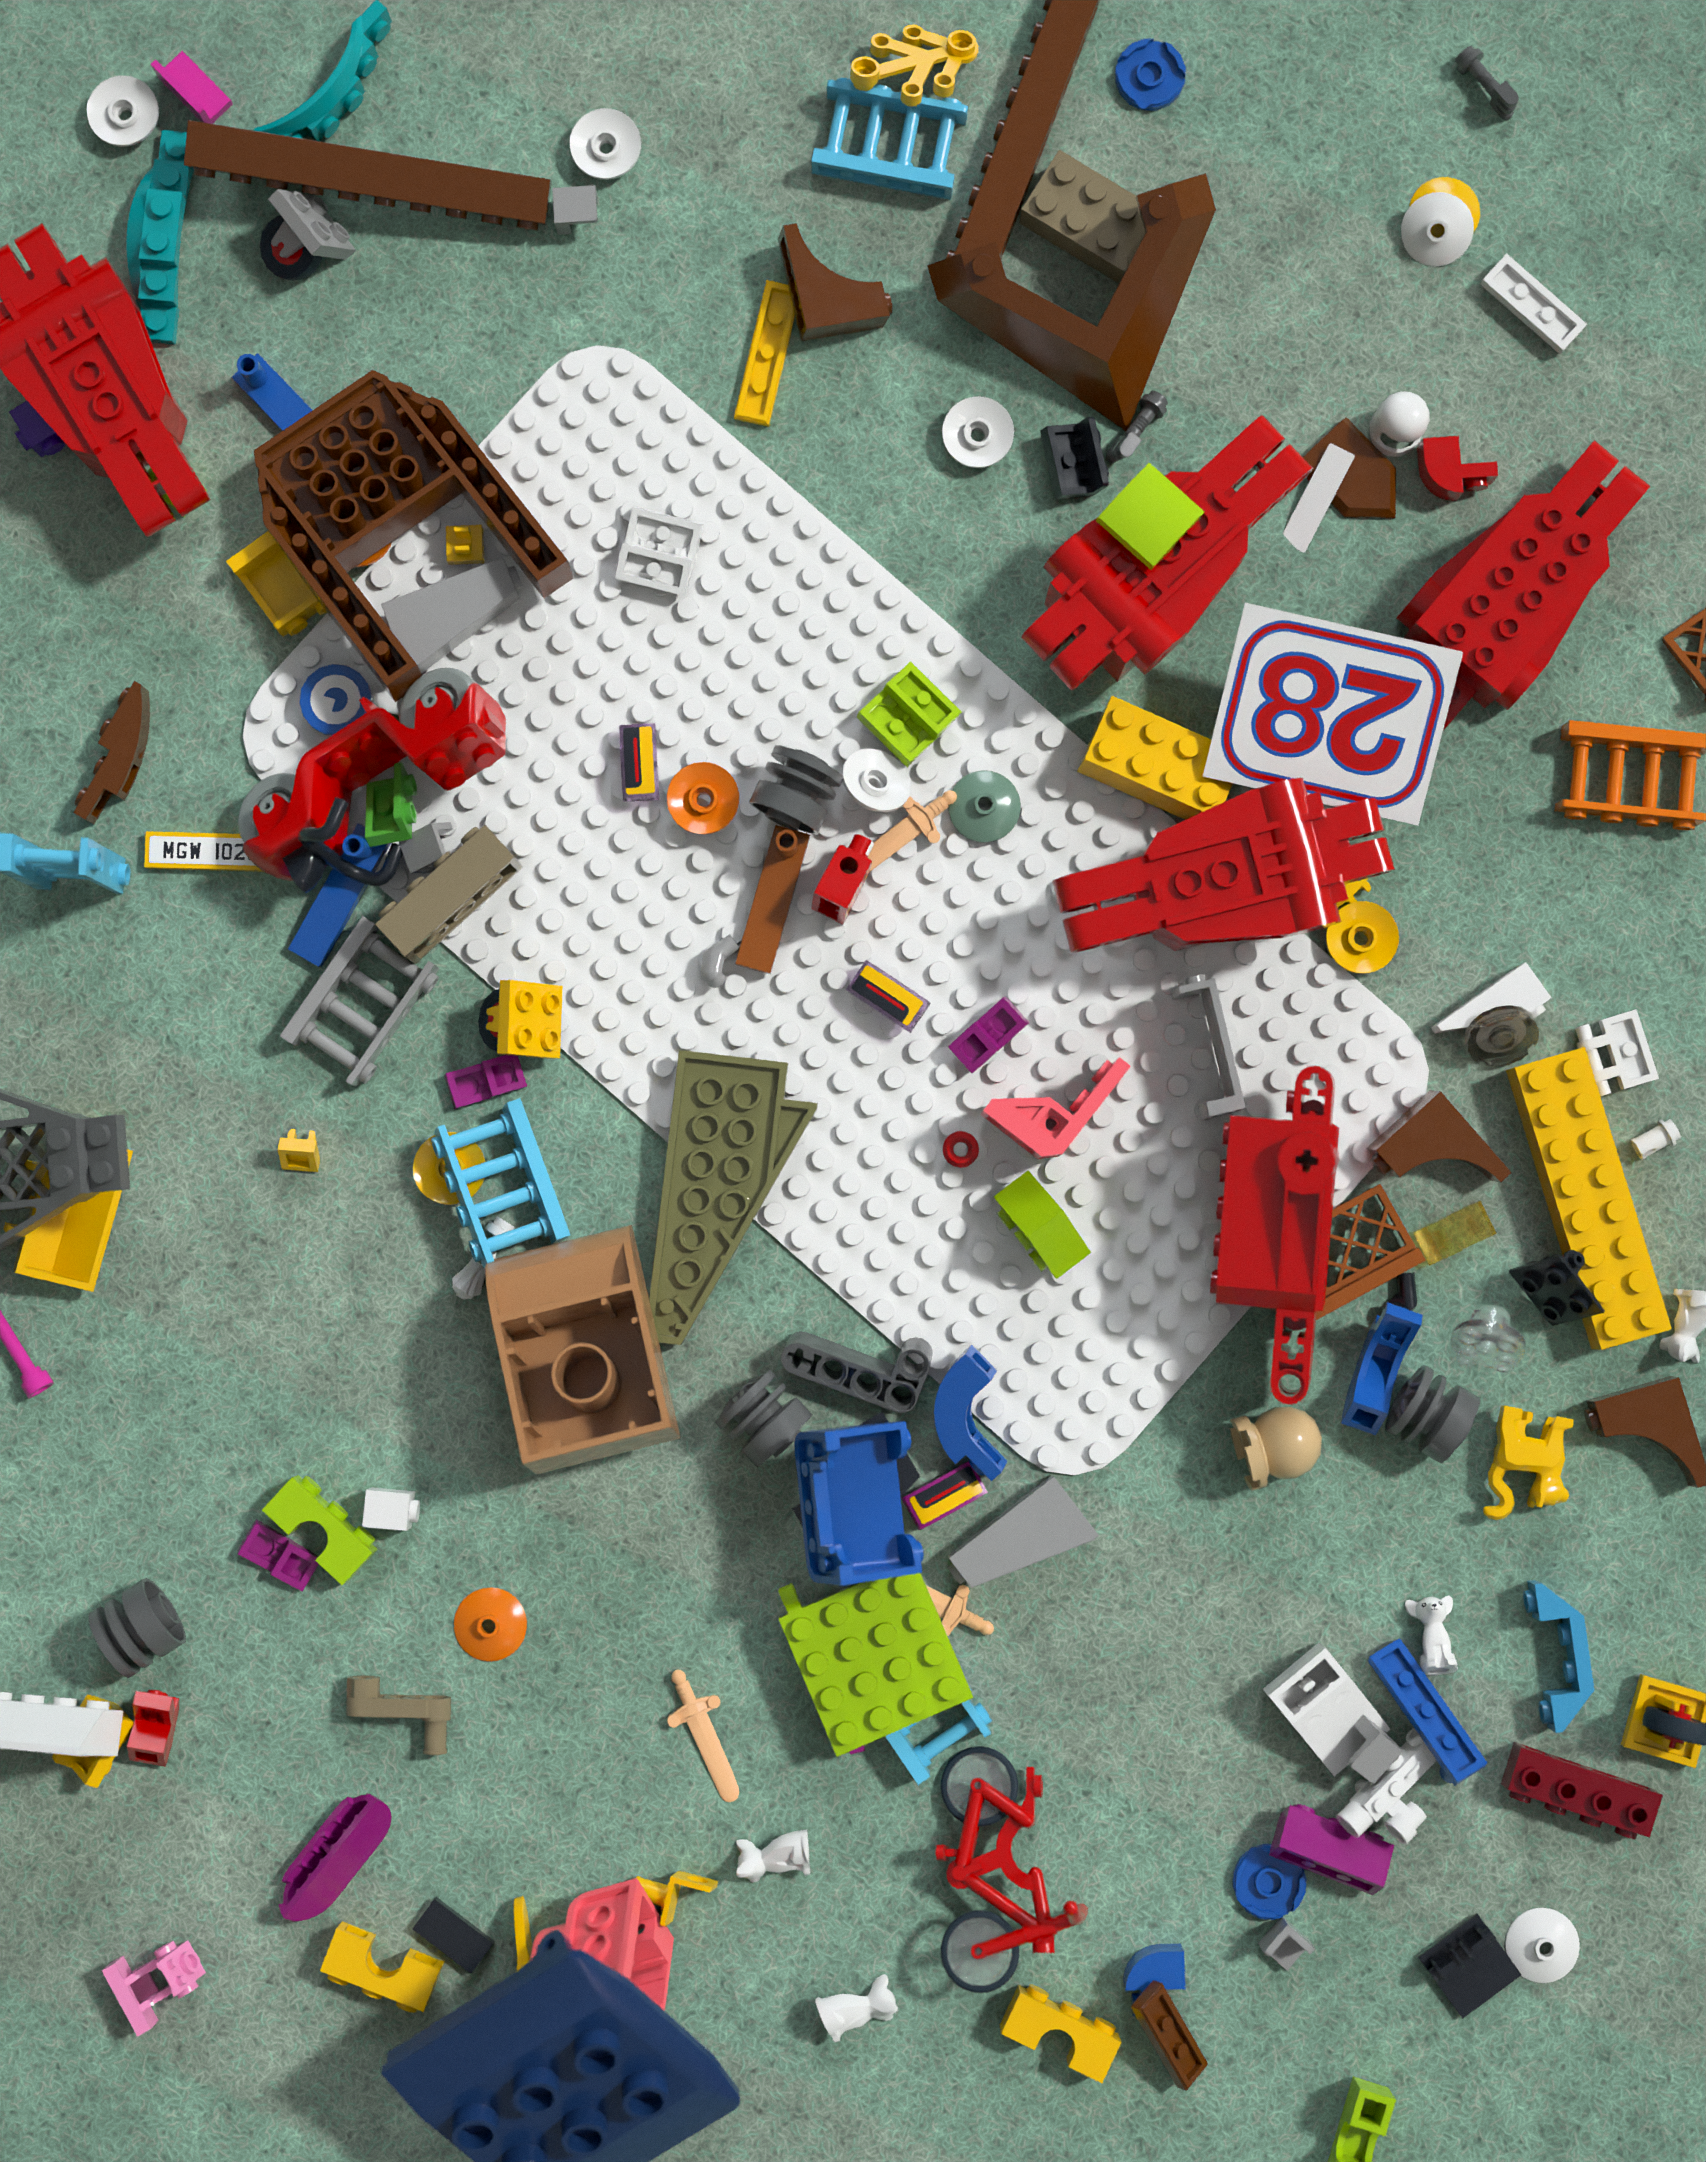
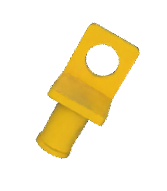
M677 1871L670 1876L668 1884L644 1879L641 1876L636 1877L653 1905L661 1906L663 1912L660 1926L664 1927L673 1921L681 1885L704 1892H712L717 1888L719 1882L682 1871Z

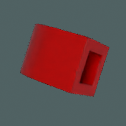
M1459 436L1423 438L1417 446L1420 478L1425 487L1441 499L1457 501L1464 492L1463 486H1466V490L1470 492L1482 491L1487 489L1488 485L1492 484L1498 477L1497 461L1461 464Z
M159 1690L136 1691L132 1703L135 1720L127 1743L129 1760L166 1767L176 1727L179 1698L168 1696V1694Z

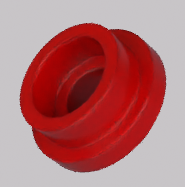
M954 1132L943 1143V1156L954 1167H967L978 1157V1142L968 1132ZM957 1143H964L967 1146L968 1152L965 1156L960 1157L954 1153V1146Z

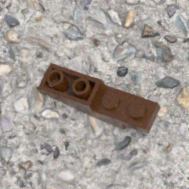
M136 681L133 682L131 687H126L121 693L117 702L119 708L113 718H108L103 723L99 732L101 738L98 744L109 750V753L98 760L93 770L95 775L88 788L84 787L79 792L75 800V806L77 807L73 813L92 824L96 823L112 794L124 801L126 800L142 764L149 733L150 700L149 691Z

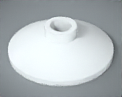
M115 76L103 81L94 89L88 100L87 117L92 130L101 140L114 146L125 147L140 143L152 133L158 121L159 107L154 93L143 81L131 76ZM123 111H131L132 115L129 119L120 120V115Z
M597 109L584 115L574 126L570 136L571 155L576 165L585 174L597 179H614L626 174L637 162L641 151L640 133L635 123L626 114L614 109ZM605 143H609L613 146V150L610 153L604 154L600 151V147Z
M1445 192L1429 193L1417 199L1406 211L1401 225V237L1406 251L1413 259L1427 266H1443L1457 260L1469 247L1474 232L1473 218L1467 205L1458 197ZM1434 224H1442L1445 231L1441 237L1431 235L1430 230Z
M970 397L958 402L950 409L943 423L942 437L946 450L957 462L971 468H985L998 463L1006 456L1012 446L1014 426L1009 413L1000 403L987 397ZM975 430H980L984 433L985 437L981 441H974L971 438V433Z
M877 749L858 750L852 753L843 765L842 775L844 778L842 781L846 791L858 804L876 812L895 811L902 807L910 796L911 780L907 770L895 757Z
M1535 1908L1522 1913L1513 1921L1507 1932L1505 1947L1507 1955L1520 1971L1522 1977L1537 1983H1549L1561 1979L1574 1967L1579 1955V1938L1575 1927L1563 1914L1549 1908ZM1544 1942L1551 1944V1950L1547 1954H1541L1539 1951L1540 1945Z

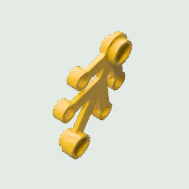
M908 25L903 29L902 42L891 39L887 34L878 33L871 38V54L877 58H886L890 54L903 58L879 64L870 57H858L851 63L850 80L856 89L869 91L877 84L879 79L914 70L909 81L902 85L900 99L907 106H917L922 101L923 85L933 65L946 61L942 73H938L934 77L933 92L939 97H949L954 92L955 76L961 64L970 63L976 59L978 44L974 35L965 30L953 31L947 38L925 31L918 25ZM924 44L936 49L925 50L920 47Z

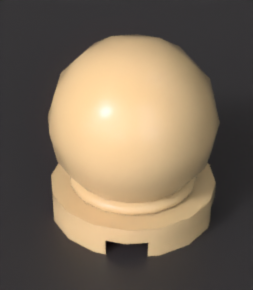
M1273 1407L1262 1413L1254 1424L1245 1415L1230 1420L1234 1427L1230 1428L1237 1459L1245 1458L1250 1475L1245 1476L1244 1479L1252 1491L1266 1487L1268 1475L1279 1479L1298 1478L1310 1471L1321 1455V1432L1315 1420L1305 1411L1293 1407Z

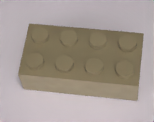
M1058 150L1021 209L1019 224L1118 284L1145 235L1136 196L1061 150Z
M486 825L481 829L474 827L467 832L461 839L463 845L453 854L450 851L443 854L434 863L433 867L435 870L425 879L423 876L417 878L407 887V896L398 904L395 901L389 903L379 913L378 916L381 919L375 925L413 963L417 964L523 868L519 861Z

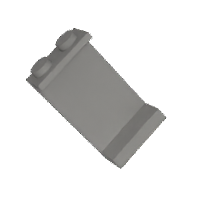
M1204 974L1184 978L1182 982L1178 983L1179 987L1171 993L1172 1000L1201 994L1226 1097L1199 1105L1200 1118L1205 1120L1241 1111L1246 1107L1215 978L1205 980Z

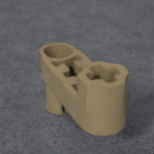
M371 1675L347 1677V1716L421 1718L422 1721H425L423 1754L443 1755L447 1753V1721L451 1720L450 1696L380 1694V1677Z

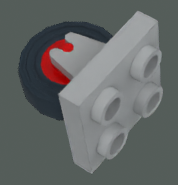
M277 189L269 198V201L280 215L268 222L263 230L260 240V251L266 267L277 277L292 281L305 279L317 270L322 257L346 260L356 251L348 240L350 238L348 232L343 226L332 220L327 213V205L318 196Z

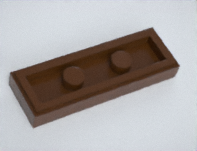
M1153 1980L1132 2004L1131 2009L1176 2087L1187 2091L1207 2067L1208 2062L1164 1985Z

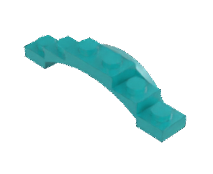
M375 0L361 16L354 20L350 38L340 62L326 82L307 101L284 117L269 124L256 127L253 131L305 139L304 137L308 134L312 139L319 142L323 137H331L337 131L340 125L339 120L347 111H355L363 101L365 89L360 77H367L377 65L376 59L379 56L373 42L382 41L390 31L392 20L387 8L381 2Z
M162 130L159 158L154 159V166L143 177L135 192L129 212L126 237L130 282L150 340L153 343L176 345L179 319L178 274L181 234L186 200L194 168L184 165L187 132Z

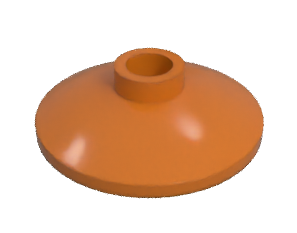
M697 762L682 768L673 777L667 791V805L672 818L681 828L694 834H712L725 828L735 817L739 807V790L734 778L724 768L709 762ZM703 794L711 798L710 804L705 807L697 803L698 797Z
M482 1588L472 1592L460 1603L454 1618V1632L459 1645L470 1656L482 1661H498L513 1654L523 1642L527 1630V1618L523 1606L515 1596L499 1588ZM490 1619L495 1623V1630L489 1633L483 1629L482 1624L484 1620Z

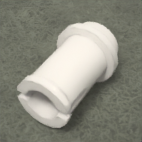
M1669 1119L1665 1122L1660 1120L1657 1122L1658 1126L1630 1140L1641 1160L1646 1159L1647 1156L1667 1145L1672 1147L1676 1145V1140L1680 1139L1681 1135L1672 1120Z

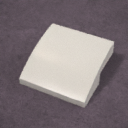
M635 506L632 507L625 542L622 543L615 579L685 596L704 524Z

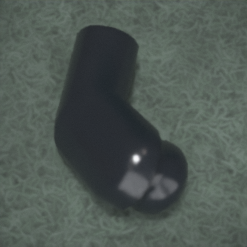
M1415 1272L1402 1273L1396 1276L1398 1292L1387 1303L1413 1311L1417 1306Z

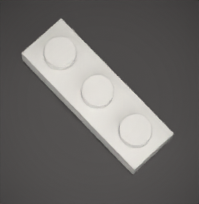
M1507 253L1480 283L1482 287L1559 354L1568 347L1587 325Z

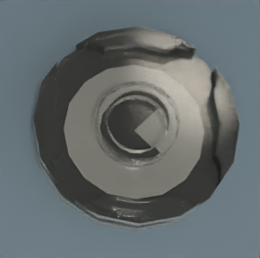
M1512 1005L1494 1007L1481 1013L1470 1023L1465 1032V1045L1471 1058L1479 1063V1060L1485 1062L1486 1066L1491 1067L1506 1066L1523 1059L1529 1054L1528 1049L1532 1044L1535 1047L1539 1040V1028L1532 1013L1523 1007Z

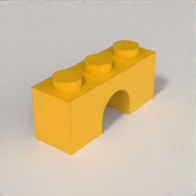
M342 1921L336 1928L320 1971L328 1974L327 1978L336 1984L348 1985V1983L361 1987V1991L369 1997L382 1999L384 1996L396 2001V2006L404 2011L415 2013L419 2010L424 2012L429 2004L444 1961L410 1948L401 1967L391 1971L383 1970L374 1963L371 1956V1948L376 1934Z
M1029 1984L1028 1988L1018 1985L1000 2023L1001 2034L1035 2050L1040 2038L1046 2032L1055 2029L1065 2031L1073 2039L1072 2046L1066 2057L1068 2067L1103 2083L1121 2044L1119 2034L1115 2032L1116 2026L1100 2017H1096L1095 2021H1092L1082 2016V2009L1068 2001H1062L1061 2005L1049 2000V1993L1038 1986Z

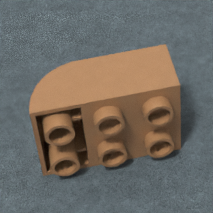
M632 1225L495 1258L494 1262L486 1263L485 1275L490 1314L523 1465L535 1474H540L681 1439Z

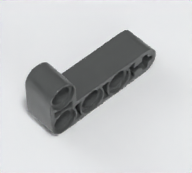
M800 1331L795 1332L788 1338L781 1354V1361L784 1368L792 1374L891 1411L905 1413L913 1409L917 1403L930 1368L933 1351L931 1345L926 1340L917 1337L910 1338L903 1343L894 1365L811 1333ZM797 1348L804 1351L802 1357L795 1355ZM915 1353L920 1355L924 1362L912 1364L907 1360L906 1356ZM816 1354L820 1355L817 1364H814L813 1361ZM835 1360L841 1364L843 1369L833 1371L826 1366L825 1362ZM870 1373L875 1376L877 1382L872 1384L865 1383L860 1378V1375ZM905 1386L911 1391V1395L900 1396L894 1391V1388Z

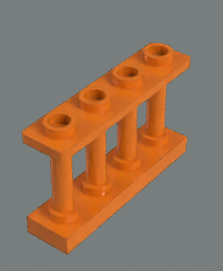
M1569 720L1562 726L1561 740L1571 741L1570 746L1574 748L1570 798L1557 802L1554 810L1565 812L1564 818L1584 820L1587 815L1601 816L1600 821L1604 823H1622L1623 818L1637 819L1636 825L1643 827H1657L1659 822L1673 823V829L1684 831L1695 830V825L1706 822V813L1693 812L1697 759L1701 758V754H1706L1705 733ZM1593 744L1607 745L1606 750L1610 751L1606 803L1584 801L1589 748L1593 747ZM1629 747L1643 748L1642 754L1646 755L1642 807L1620 805L1625 752L1629 751ZM1665 751L1679 752L1678 757L1682 758L1678 810L1656 808L1661 756L1665 755Z

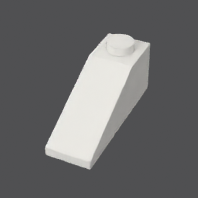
M1525 962L1439 1021L1431 1029L1436 1034L1476 1028L1486 1019L1504 1013L1515 1014L1520 1018L1525 1017L1527 1022H1529L1546 1010L1543 1004L1551 999V996Z

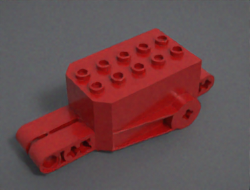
M41 223L14 239L15 244L31 270H25L8 243L0 247V297L2 299V302H0V369L11 384L15 386L65 444L95 475L110 478L136 523L146 537L149 538L176 521L163 498L164 494L168 495L182 517L211 500L179 447L182 444L188 420L168 388L142 315L108 259L104 257L90 265L81 254L67 262L44 224ZM149 464L157 477V480L154 482L144 467Z
M1263 415L1259 416L1199 472L1171 471L1165 475L1168 480L1197 504L1204 513L1152 570L1103 528L1096 519L1086 524L1080 531L1062 544L1043 566L1053 577L1044 603L1048 610L1029 626L1021 638L1043 661L1053 656L1071 638L1074 640L1049 665V668L1071 691L1083 683L1101 665L1117 682L1135 666L1143 674L1148 673L1186 637L1225 583L1236 574L1248 551V530L1300 484L1312 471L1313 467L1291 444L1286 446L1267 463L1266 460L1282 445L1285 438ZM1256 471L1257 473L1237 492L1234 490L1252 472Z
M1595 440L1550 493L1524 495L1508 513L1435 571L1397 616L1396 619L1410 629L1403 638L1463 652L1443 731L1471 698L1484 708L1495 700L1506 710H1509L1548 665L1589 591L1610 567L1607 537L1645 494L1650 485L1627 466H1624L1605 488L1601 482L1617 465L1619 460ZM1592 495L1596 500L1581 517L1576 515L1575 513Z
M1303 778L1279 781L1249 790L1158 832L1140 857L1054 879L1052 883L1061 914L1090 907L1094 908V911L1062 920L1070 952H1082L1152 934L1155 940L1165 946L1178 951L1206 943L1286 938L1340 923L1338 907L1349 900L1345 884L1376 877L1395 870L1386 837L1353 845L1349 843V841L1365 838L1384 831L1376 798L1364 799L1324 809L1320 792L1307 795ZM1134 897V901L1101 908L1102 904Z
M1308 1066L1301 1070L1295 1081V1090H1287L1286 1112L1293 1113L1292 1120L1233 1115L1230 1116V1122H1224L1222 1145H1228L1227 1159L1221 1160L1219 1182H1225L1224 1196L1218 1197L1216 1219L1222 1221L1221 1233L1215 1234L1213 1256L1218 1257V1269L1212 1271L1210 1294H1216V1303L1276 1309L1270 1386L1273 1396L1279 1402L1287 1405L1302 1401L1311 1383L1317 1311L1324 1310L1335 1176L1340 1161L1338 1151L1339 1127L1332 1123L1335 1079L1328 1070L1319 1066ZM1314 1074H1319V1080L1325 1082V1089H1319L1317 1092V1096L1325 1097L1324 1104L1318 1100L1304 1102L1305 1095L1312 1096V1089L1306 1088V1081L1313 1080ZM1309 1150H1311L1312 1157L1318 1158V1162L1311 1165L1310 1168H1308L1306 1161H1301V1156L1308 1153ZM1306 1328L1305 1332H1300L1297 1337V1344L1303 1345V1347H1300L1297 1353H1292L1291 1346L1285 1345L1292 1337L1293 1331L1290 1330L1298 1331ZM1288 1374L1295 1375L1299 1379L1301 1387L1296 1390H1289L1283 1386L1281 1377Z

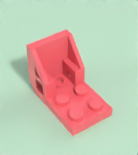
M1120 1057L1113 1063L1106 1060L1091 1078L1096 1083L1090 1092L1086 1089L1081 1091L1070 1105L1069 1109L1074 1112L1073 1114L1051 1097L992 1099L980 1115L1036 1159L1058 1157L1065 1152L1131 1066ZM1047 1119H1052L1056 1122L1051 1131L1046 1128L1045 1122Z

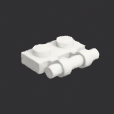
M1637 1009L1598 1021L1603 1034L1601 1036L1593 1038L1589 1024L1575 1028L1579 1040L1576 1043L1577 1048L1585 1047L1600 1097L1611 1093L1607 1079L1617 1077L1620 1090L1659 1079ZM1606 1045L1613 1066L1603 1069L1597 1048Z

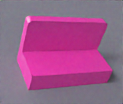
M183 51L165 67L156 59L150 64L159 80L203 123L213 124L233 105L224 92Z

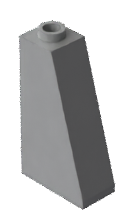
M502 557L382 603L381 606L391 631L418 665L422 674L517 602L520 597L516 588L521 587L522 583L515 565L508 567Z
M1050 1475L948 1555L952 1563L947 1568L960 1585L967 1581L970 1587L973 1588L1093 1541L1099 1535L1054 1476Z

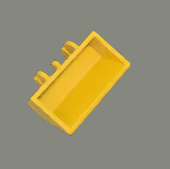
M127 1149L129 1166L133 1151ZM27 1160L24 1165L29 1170L34 1171L39 1162ZM49 1171L46 1172L41 1180L48 1190L50 1188ZM122 1190L99 1193L86 1202L76 1203L23 1236L14 1264V1272L94 1292ZM35 1191L34 1196L31 1195L29 1199L42 1197ZM30 1208L28 1218L36 1213V1208ZM5 1222L3 1230L8 1232L16 1227L17 1224Z

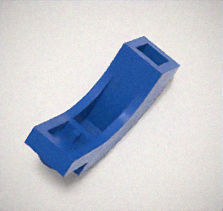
M1387 1303L1382 1314L1376 1315L1364 1341L1348 1388L1341 1420L1342 1424L1373 1435L1378 1433L1389 1413L1392 1390L1401 1362L1421 1327L1422 1314Z
M970 1345L955 1360L939 1386L934 1406L935 1426L944 1450L955 1464L966 1455L969 1458L971 1467L979 1475H986L993 1481L1003 1471L1007 1460L977 1429L972 1417V1402L974 1396L993 1379L997 1370L973 1345Z

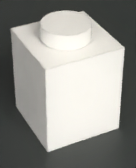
M373 1487L367 1489L362 1527L402 1531L412 1528V1522L417 1523L420 1514V1500H414L415 1491Z

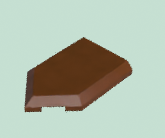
M1346 417L1303 457L1313 467L1306 479L1310 482L1321 458L1331 443L1354 454L1355 457L1330 504L1344 518L1380 517V519H1395L1396 467Z

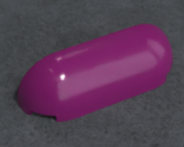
M369 1793L355 1798L347 1797L334 1809L283 1876L282 1882L286 1883L283 1894V1903L279 1904L283 1918L291 1921L308 1920L325 1911L338 1898L389 1831L392 1819L391 1811L381 1799Z

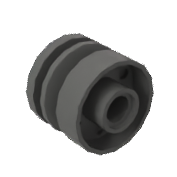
M775 745L771 755L781 764L767 762L765 769L777 778V781L775 783L759 780L749 803L764 813L765 817L783 827L818 835L828 811L817 803L816 799L818 797L825 800H834L836 792L826 785L840 787L844 776L815 755L803 750H794L785 746Z
M1422 1365L1404 1383L1396 1395L1385 1423V1431L1392 1435H1397L1401 1432L1400 1440L1405 1443L1411 1442L1419 1433H1422L1418 1443V1450L1442 1464L1462 1444L1468 1435L1480 1405V1398L1459 1385L1454 1386L1444 1396L1447 1378L1443 1375H1438L1433 1379L1434 1370L1426 1365Z
M771 1370L751 1379L725 1404L720 1417L714 1422L720 1429L732 1418L738 1423L727 1435L730 1440L745 1431L749 1434L750 1438L744 1444L741 1451L757 1468L772 1455L777 1458L795 1441L796 1435L801 1432L799 1429L813 1416L797 1397L783 1406L777 1401L786 1388L783 1383L771 1394L768 1392L765 1386L776 1377Z
M148 1578L140 1580L122 1592L123 1604L115 1599H111L105 1603L104 1608H96L89 1613L88 1617L91 1632L104 1656L121 1675L127 1678L140 1672L141 1667L146 1668L153 1664L152 1651L156 1655L163 1657L186 1643L185 1630L174 1606L163 1591Z

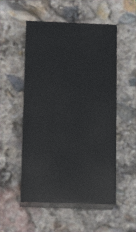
M435 1897L412 1928L470 1974L495 1942L438 1897Z

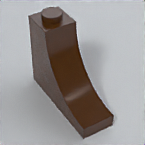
M797 223L783 225L778 237V243L801 341L884 327L889 316L892 314V300L890 294L884 292L882 281H857L831 271L808 249L799 232Z
M1429 1090L1366 1148L1373 1156L1370 1162L1384 1176L1389 1174L1390 1176L1400 1178L1412 1168L1438 1159H1457L1478 1169L1490 1181L1500 1183L1512 1173L1441 1091Z
M1668 1376L1586 1400L1589 1409L1584 1410V1416L1590 1431H1596L1597 1436L1601 1437L1637 1435L1646 1438L1663 1448L1676 1461L1686 1478L1688 1486L1695 1488L1706 1486V1463L1679 1377Z

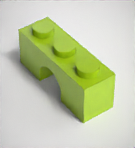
M299 1475L294 1476L269 1501L262 1511L288 1535L296 1532L306 1521H314L323 1526L328 1536V1542L325 1550L315 1561L341 1585H344L378 1550L372 1544L375 1538L362 1526L354 1528L346 1520L349 1514L341 1505L335 1501L329 1504L321 1497L319 1493L322 1489L309 1476H305L303 1479Z
M1352 2077L1328 2162H1372L1376 2141L1379 2135L1386 2136L1396 2102L1388 2087Z

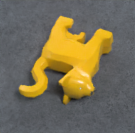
M1505 1405L1501 1406L1496 1425L1498 1443L1494 1448V1459L1488 1472V1485L1499 1497L1500 1503L1497 1506H1485L1483 1508L1485 1516L1489 1519L1500 1520L1506 1518L1513 1510L1515 1502L1512 1490L1503 1481V1476L1507 1471H1525L1536 1474V1478L1529 1491L1528 1507L1533 1508L1536 1505L1542 1508L1543 1505L1553 1506L1567 1501L1569 1492L1564 1487L1560 1477L1565 1462L1563 1436L1565 1430L1573 1427L1574 1419L1548 1416L1543 1425L1540 1438L1536 1439L1527 1437L1525 1434L1526 1425L1532 1422L1533 1412L1522 1411L1520 1408Z

